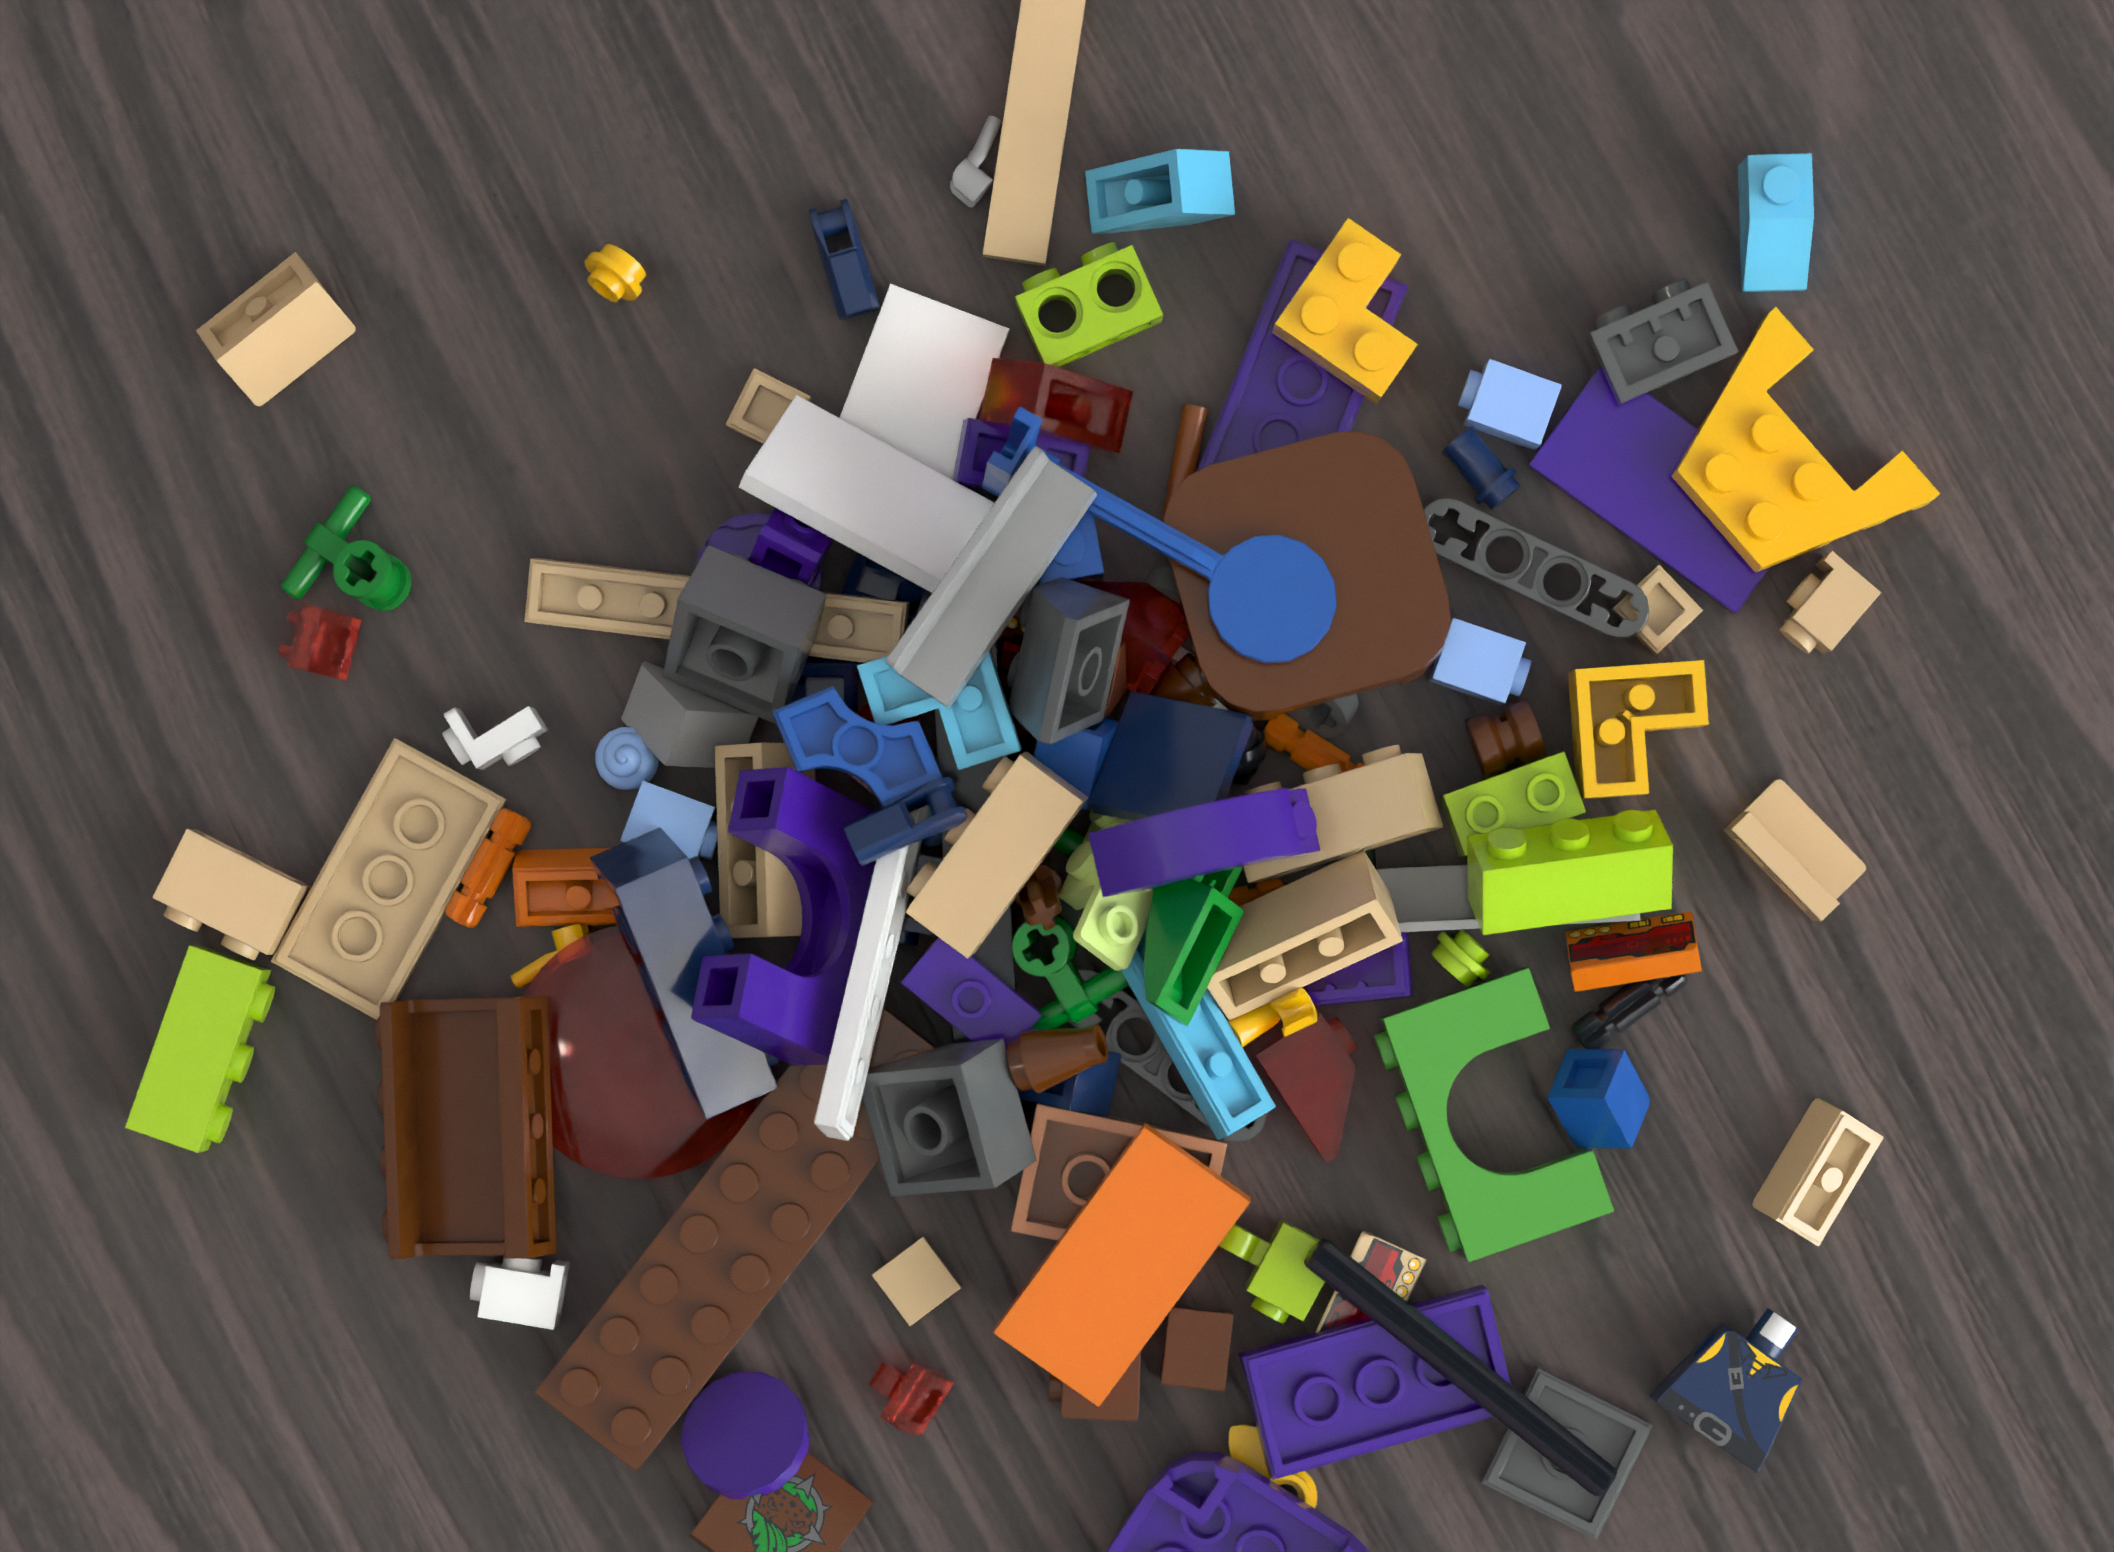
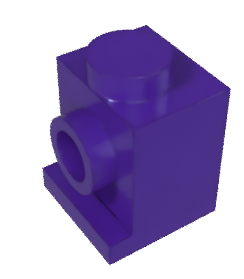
M775 508L758 535L749 561L789 579L800 580L809 586L830 550L834 539ZM771 549L797 561L798 563L802 564V566L772 552Z

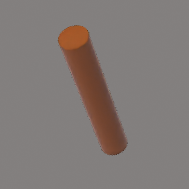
M1183 404L1160 519L1162 522L1171 494L1187 476L1196 472L1208 413L1207 408Z

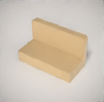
M294 252L198 328L196 332L215 360L256 406H262L355 332L356 327L326 292L306 263Z
M1781 779L1774 780L1723 830L1812 921H1822L1840 904L1836 899L1866 870V865Z

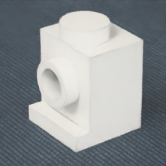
M504 1255L503 1263L492 1262L488 1264L476 1262L471 1282L470 1300L480 1301L477 1317L554 1330L560 1325L570 1262L557 1260L552 1264L551 1271L541 1270L542 1259L537 1257L505 1259Z

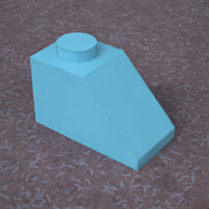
M1173 149L1085 171L1091 234L1187 226L1235 215L1229 151Z
M1812 153L1747 155L1738 165L1741 292L1805 291L1807 289L1814 222Z

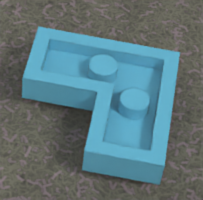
M991 651L983 659L950 709L898 675L886 663L888 656L857 666L875 723L887 725L939 708L958 770L1022 750Z

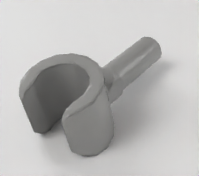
M991 115L987 117L972 151L956 167L950 182L952 194L971 208L979 202L993 183V179L979 169L985 161L1003 123L999 118Z

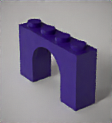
M789 767L742 770L739 772L728 833L773 854L788 868L795 880L801 899V936L793 958L784 969L753 954L703 956L691 1020L794 1066L828 1065L876 861L861 866L853 852L843 825L874 812L873 810Z

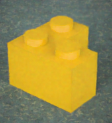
M1348 218L1276 321L1272 333L1377 405L1418 344L1366 309L1397 264L1401 254Z
M1704 660L1586 668L1568 672L1575 779L1582 799L1649 794L1645 731L1696 728L1709 725Z

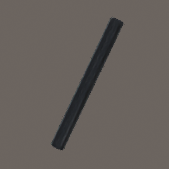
M1322 1238L1312 1247L1304 1261L1305 1266L1590 1494L1601 1496L1609 1489L1617 1476L1615 1467L1332 1241Z

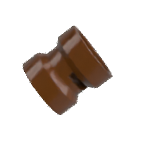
M1525 698L1507 704L1502 713L1503 717L1499 718L1498 715L1490 717L1482 713L1464 720L1472 750L1485 779L1504 773L1508 764L1513 763L1516 757L1527 764L1547 757L1539 727Z

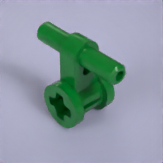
M355 485L350 486L324 524L317 521L303 541L307 548L281 583V589L296 600H301L329 561L334 564L333 575L337 586L349 596L359 599L367 607L375 611H389L404 602L411 589V574L406 564L394 555L388 554L383 548L371 541L359 540L348 543L344 540L371 502L370 495ZM373 571H376L377 573L375 578L372 581H369L368 579L370 577V574Z
M1057 915L1055 916L1057 925L1048 930H1045L1041 923L1029 926L1027 922L1024 923L1015 933L1012 942L1013 956L1019 967L1031 975L1045 976L1058 997L1038 1009L1042 1012V1016L1030 1030L1056 1029L1071 1019L1077 1024L1099 1011L1098 1003L1129 986L1122 971H1115L1111 967L1084 981L1072 961L1078 949V942L1073 937L1075 929L1064 918ZM1038 929L1039 933L1043 936L1054 933L1058 938L1059 944L1052 949V954L1055 958L1054 962L1048 954L1037 957L1033 953L1031 946L1035 945L1039 940L1035 930Z

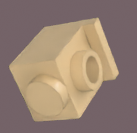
M1833 551L1823 555L1815 564L1824 572L1822 577L1819 579L1811 572L1786 600L1794 609L1784 620L1785 623L1779 630L1791 643L1807 654L1814 648L1821 654L1832 651L1881 594L1876 587Z

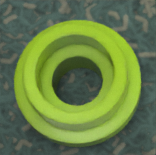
M1461 929L1454 937L1445 930H1442L1437 936L1440 943L1431 952V955L1462 984L1470 987L1478 977L1485 980L1491 973L1483 964L1490 954L1464 930Z

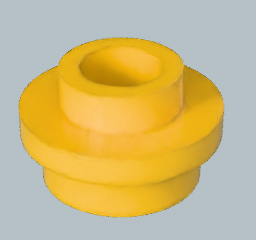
M606 244L600 252H591L584 261L590 273L587 278L588 283L607 300L618 302L622 298L628 301H635L642 292L640 283L646 277V273L643 267L621 248L612 244Z

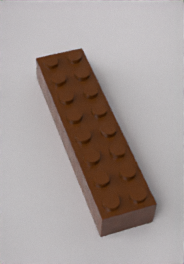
M883 1005L869 1069L938 1047ZM790 1064L776 1082L778 1088L766 1095L534 1392L635 1472L638 1471L880 1160L863 1095L853 1137L849 1141L827 1137L814 1124L828 1065L794 1066Z

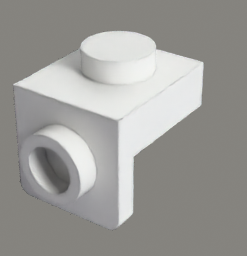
M528 706L478 737L462 710L454 707L444 713L451 727L442 732L453 754L462 765L471 760L477 769L484 770L502 758L509 767L530 756L541 748L536 738L548 731L536 709Z

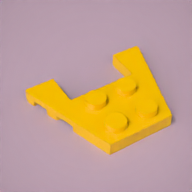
M1777 307L1770 311L1760 323L1744 355L1739 359L1730 375V379L1671 476L1755 573L1825 546L1836 539L1856 531L1865 530L1883 523L1894 516L1912 509L1916 510L1924 507L1940 494L1903 451L1861 487L1853 491L1769 396L1767 390L1814 350Z

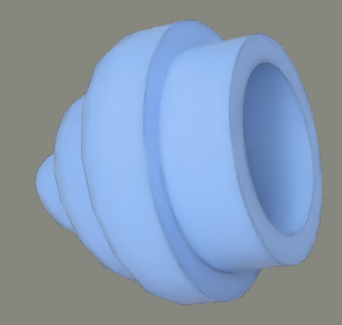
M619 727L611 730L600 740L595 751V765L599 775L608 785L620 790L638 789L642 781L649 783L659 766V759L643 743L640 735L636 734L633 727Z

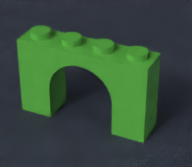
M1522 967L1471 985L1470 987H1465L1379 1017L1384 1031L1373 1034L1385 1070L1397 1067L1405 1092L1394 1095L1406 1130L1410 1131L1418 1128L1426 1152L1416 1155V1160L1428 1192L1439 1188L1447 1213L1438 1215L1437 1220L1449 1252L1460 1249L1463 1258L1469 1263L1614 1212L1597 1160L1591 1149L1584 1148L1520 1171L1497 1172L1484 1169L1471 1162L1457 1147L1450 1133L1447 1122V1100L1451 1086L1461 1069L1481 1053L1550 1029L1529 968Z

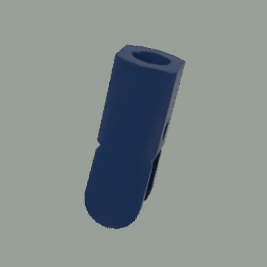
M846 198L840 200L841 207L818 214L816 208L808 210L812 230L839 320L851 319L881 308L856 221ZM849 231L853 247L829 254L825 238Z
M944 777L931 781L905 797L843 825L853 852L861 866L874 862L917 841L962 824L968 818L965 808L956 806L951 792L955 789L953 780L949 777ZM928 805L932 817L915 823L911 812Z

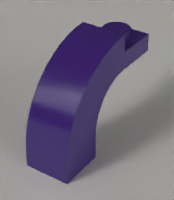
M1283 788L1224 799L1088 833L1103 897L1144 891L1222 870L1300 857L1321 851L1316 833V816L1310 806L1306 788L1295 790Z

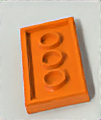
M1144 1123L996 1324L993 1333L1099 1407L1250 1203V1196L1154 1128Z

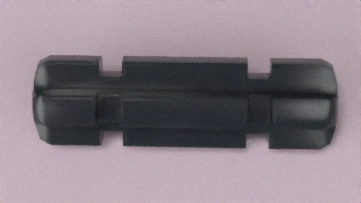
M1686 974L1627 983L1598 1005L1600 1007L1598 1012L1594 1014L1593 1011H1589L1574 1022L1572 1026L1574 1035L1585 1049L1601 1048L1612 1040L1610 1034L1615 1030L1618 1033L1623 1032L1661 1004L1659 998L1664 994L1670 997L1684 987L1688 981Z

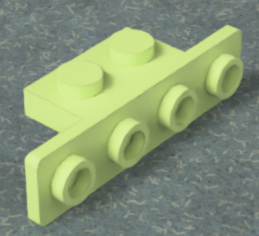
M1091 809L1089 816L1092 821L1082 844L1074 850L1067 861L1066 872L1068 875L1058 896L1075 910L1085 908L1073 933L1074 940L1113 970L1120 971L1129 967L1145 931L1154 888L1108 897L1102 896L1088 833L1131 821L1095 814Z

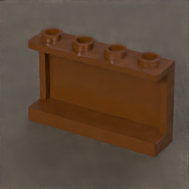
M547 996L410 999L381 1002L380 1016L375 1026V1039L381 1051L382 1081L378 1087L377 1101L380 1112L384 1116L385 1144L380 1153V1169L383 1177L386 1179L387 1208L383 1214L382 1232L384 1239L388 1243L389 1258L505 1255V1259H525L557 1253Z

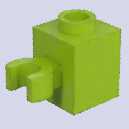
M1280 1219L1269 1241L1234 1224L1219 1246L1255 1265L1244 1286L1246 1291L1256 1296L1251 1307L1282 1324H1285L1289 1315L1304 1321L1325 1283L1309 1270L1304 1263L1309 1251L1320 1240Z

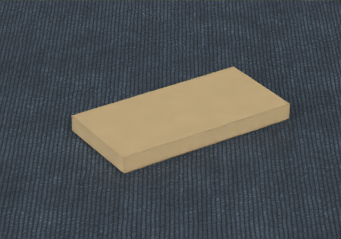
M394 738L271 962L377 1020L380 1016L381 1002L397 1001L443 919L449 901L454 892L459 890L462 884L460 881L482 841L490 834V827L498 812L504 808L508 799L403 741Z

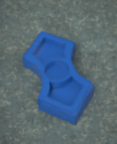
M833 686L772 711V715L797 772L801 773L812 769H833L848 773L867 785L876 795L882 807L905 797L931 781L942 778L918 721L894 726L868 721L851 711Z

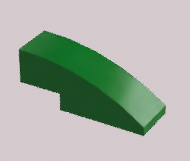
M1243 866L1173 882L1153 889L1146 927L1144 956L1146 1001L1185 1026L1189 1025L1244 913L1242 908L1228 899Z

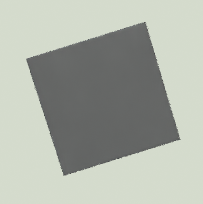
M1536 1366L1523 1395L1615 1467L1617 1476L1605 1493L1601 1496H1594L1506 1427L1480 1482L1597 1540L1653 1425Z

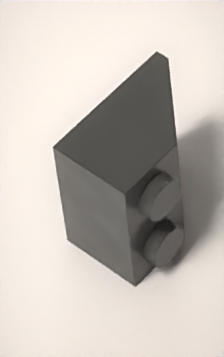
M708 545L677 600L663 677L776 724L772 711L789 705L818 634L827 594L811 588L800 580L789 579L753 564L740 555L729 554Z
M1063 577L1034 587V590L1027 596L1020 617L1021 626L1025 628L1021 650L1013 658L1007 676L1008 687L1012 688L1008 707L1015 718L1038 741L1051 745L1103 721L1130 599Z
M1003 1039L949 1044L868 1069L863 1099L891 1197L993 1189L1037 1161L1017 1087L1009 1069L1007 1051Z

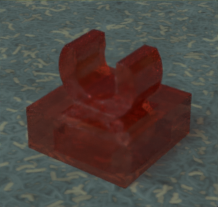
M305 604L302 605L301 612H289L286 620L298 624L292 647L280 645L278 650L282 657L289 659L287 666L347 681L362 619Z
M915 1362L907 1374L895 1366L891 1368L887 1364L882 1363L869 1383L874 1389L891 1399L880 1417L898 1430L917 1436L922 1435L954 1384L952 1380L936 1369Z

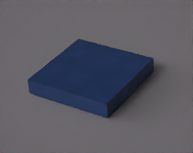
M1131 691L1088 804L1095 814L1135 821L1175 810L1224 800L1229 792L1254 724L1249 715L1245 713Z

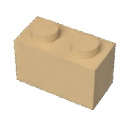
M186 829L152 898L168 905L163 916L195 932H198L202 923L225 934L220 943L221 945L246 958L256 960L259 952L266 955L275 954L311 886L199 830Z

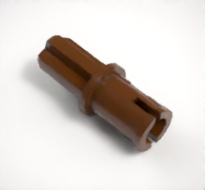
M1047 854L1014 899L1018 906L1023 909L1028 925L1033 926L1041 923L1045 930L1052 929L1057 925L1055 916L1062 912L1058 896L1062 883L1059 874L1054 868L1050 867L1049 854Z

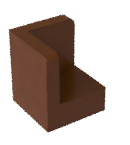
M1173 1307L1170 1310L1164 1353H1162L1161 1384L1225 1392L1234 1316L1232 1310L1219 1309V1312L1180 1307Z

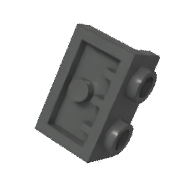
M1686 278L1652 293L1656 304L1633 314L1629 304H1626L1593 319L1597 330L1590 332L1584 340L1589 351L1594 349L1618 405L1738 353V349L1708 281L1691 288Z

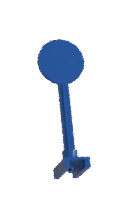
M1019 406L1012 420L1008 441L1000 454L995 451L993 452L987 463L982 484L983 489L997 497L1001 495L1028 454L1036 446L1042 418ZM1043 450L1050 461L1095 490L1097 496L1086 512L1209 581L1207 591L1209 618L1220 639L1240 656L1263 664L1290 662L1312 651L1329 631L1337 607L1335 581L1324 560L1305 543L1282 535L1254 536L1232 547L1227 554L1221 555L1059 464L1061 459Z

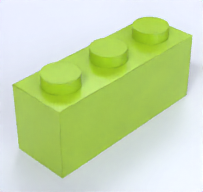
M1627 810L1613 816L1584 820L1562 819L1554 824L1518 829L1502 827L1490 833L1467 835L1468 901L1483 935L1672 909L1673 844L1656 810Z
M189 945L125 1128L196 1153L209 1150L211 1141L218 1144L221 1143L233 1112V1107L224 1105L232 1081L242 1083L253 1057L254 1047L246 1044L254 1020L261 1023L265 1020L274 997L275 986L267 984L271 969L202 945Z

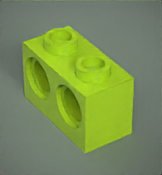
M1111 242L1082 255L1080 259L1083 267L1060 276L1057 268H1052L1022 282L1025 292L1015 296V304L1046 373L1162 322L1163 313L1133 245L1118 250L1115 242ZM1120 275L1127 278L1134 288L1132 299L1119 307L1105 304L1097 293V287L1105 277ZM1055 300L1068 303L1076 314L1074 324L1068 330L1059 333L1045 329L1038 318L1040 310L1045 304Z
M1565 752L1552 755L1438 797L1459 857L1467 856V835L1490 833L1502 827L1518 829L1554 824L1559 820L1569 819L1586 812Z

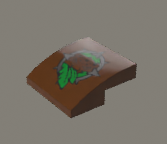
M807 1452L798 1472L779 1490L764 1496L761 1493L754 1496H745L746 1499H729L719 1494L689 1537L709 1552H838L871 1507L873 1501Z

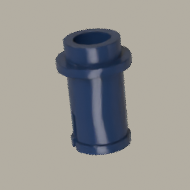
M1472 426L1453 440L1441 453L1452 462L1477 492L1478 496L1474 500L1478 504L1484 501L1493 510L1521 485L1513 477L1517 473L1515 468L1512 467L1507 470Z

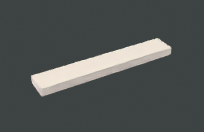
M928 805L911 812L915 823L928 818L930 810ZM922 840L876 860L814 1124L830 1138L849 1141L853 1137L910 895L906 890L914 878Z

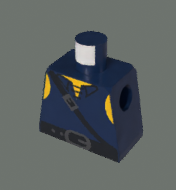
M1769 1308L1765 1310L1746 1339L1728 1326L1720 1323L1672 1370L1649 1397L1757 1473L1768 1455L1802 1378L1778 1362L1799 1329Z

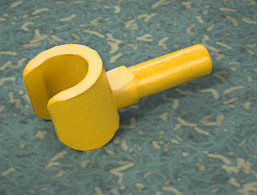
M574 924L551 931L557 951L544 954L512 974L511 979L515 986L520 989L552 968L555 969L560 965L588 956L593 949V945L590 943L592 939L588 925Z
M1298 988L1269 1002L1272 1009L1274 1008L1281 1017L1284 1026L1281 1030L1285 1037L1318 1021L1315 1006L1303 988Z

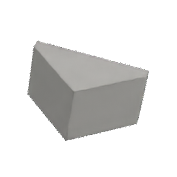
M647 661L642 663L621 720L627 727L635 729L636 734L640 735L643 743L665 766L715 768V746L749 744L759 719L758 716L664 678L663 668Z

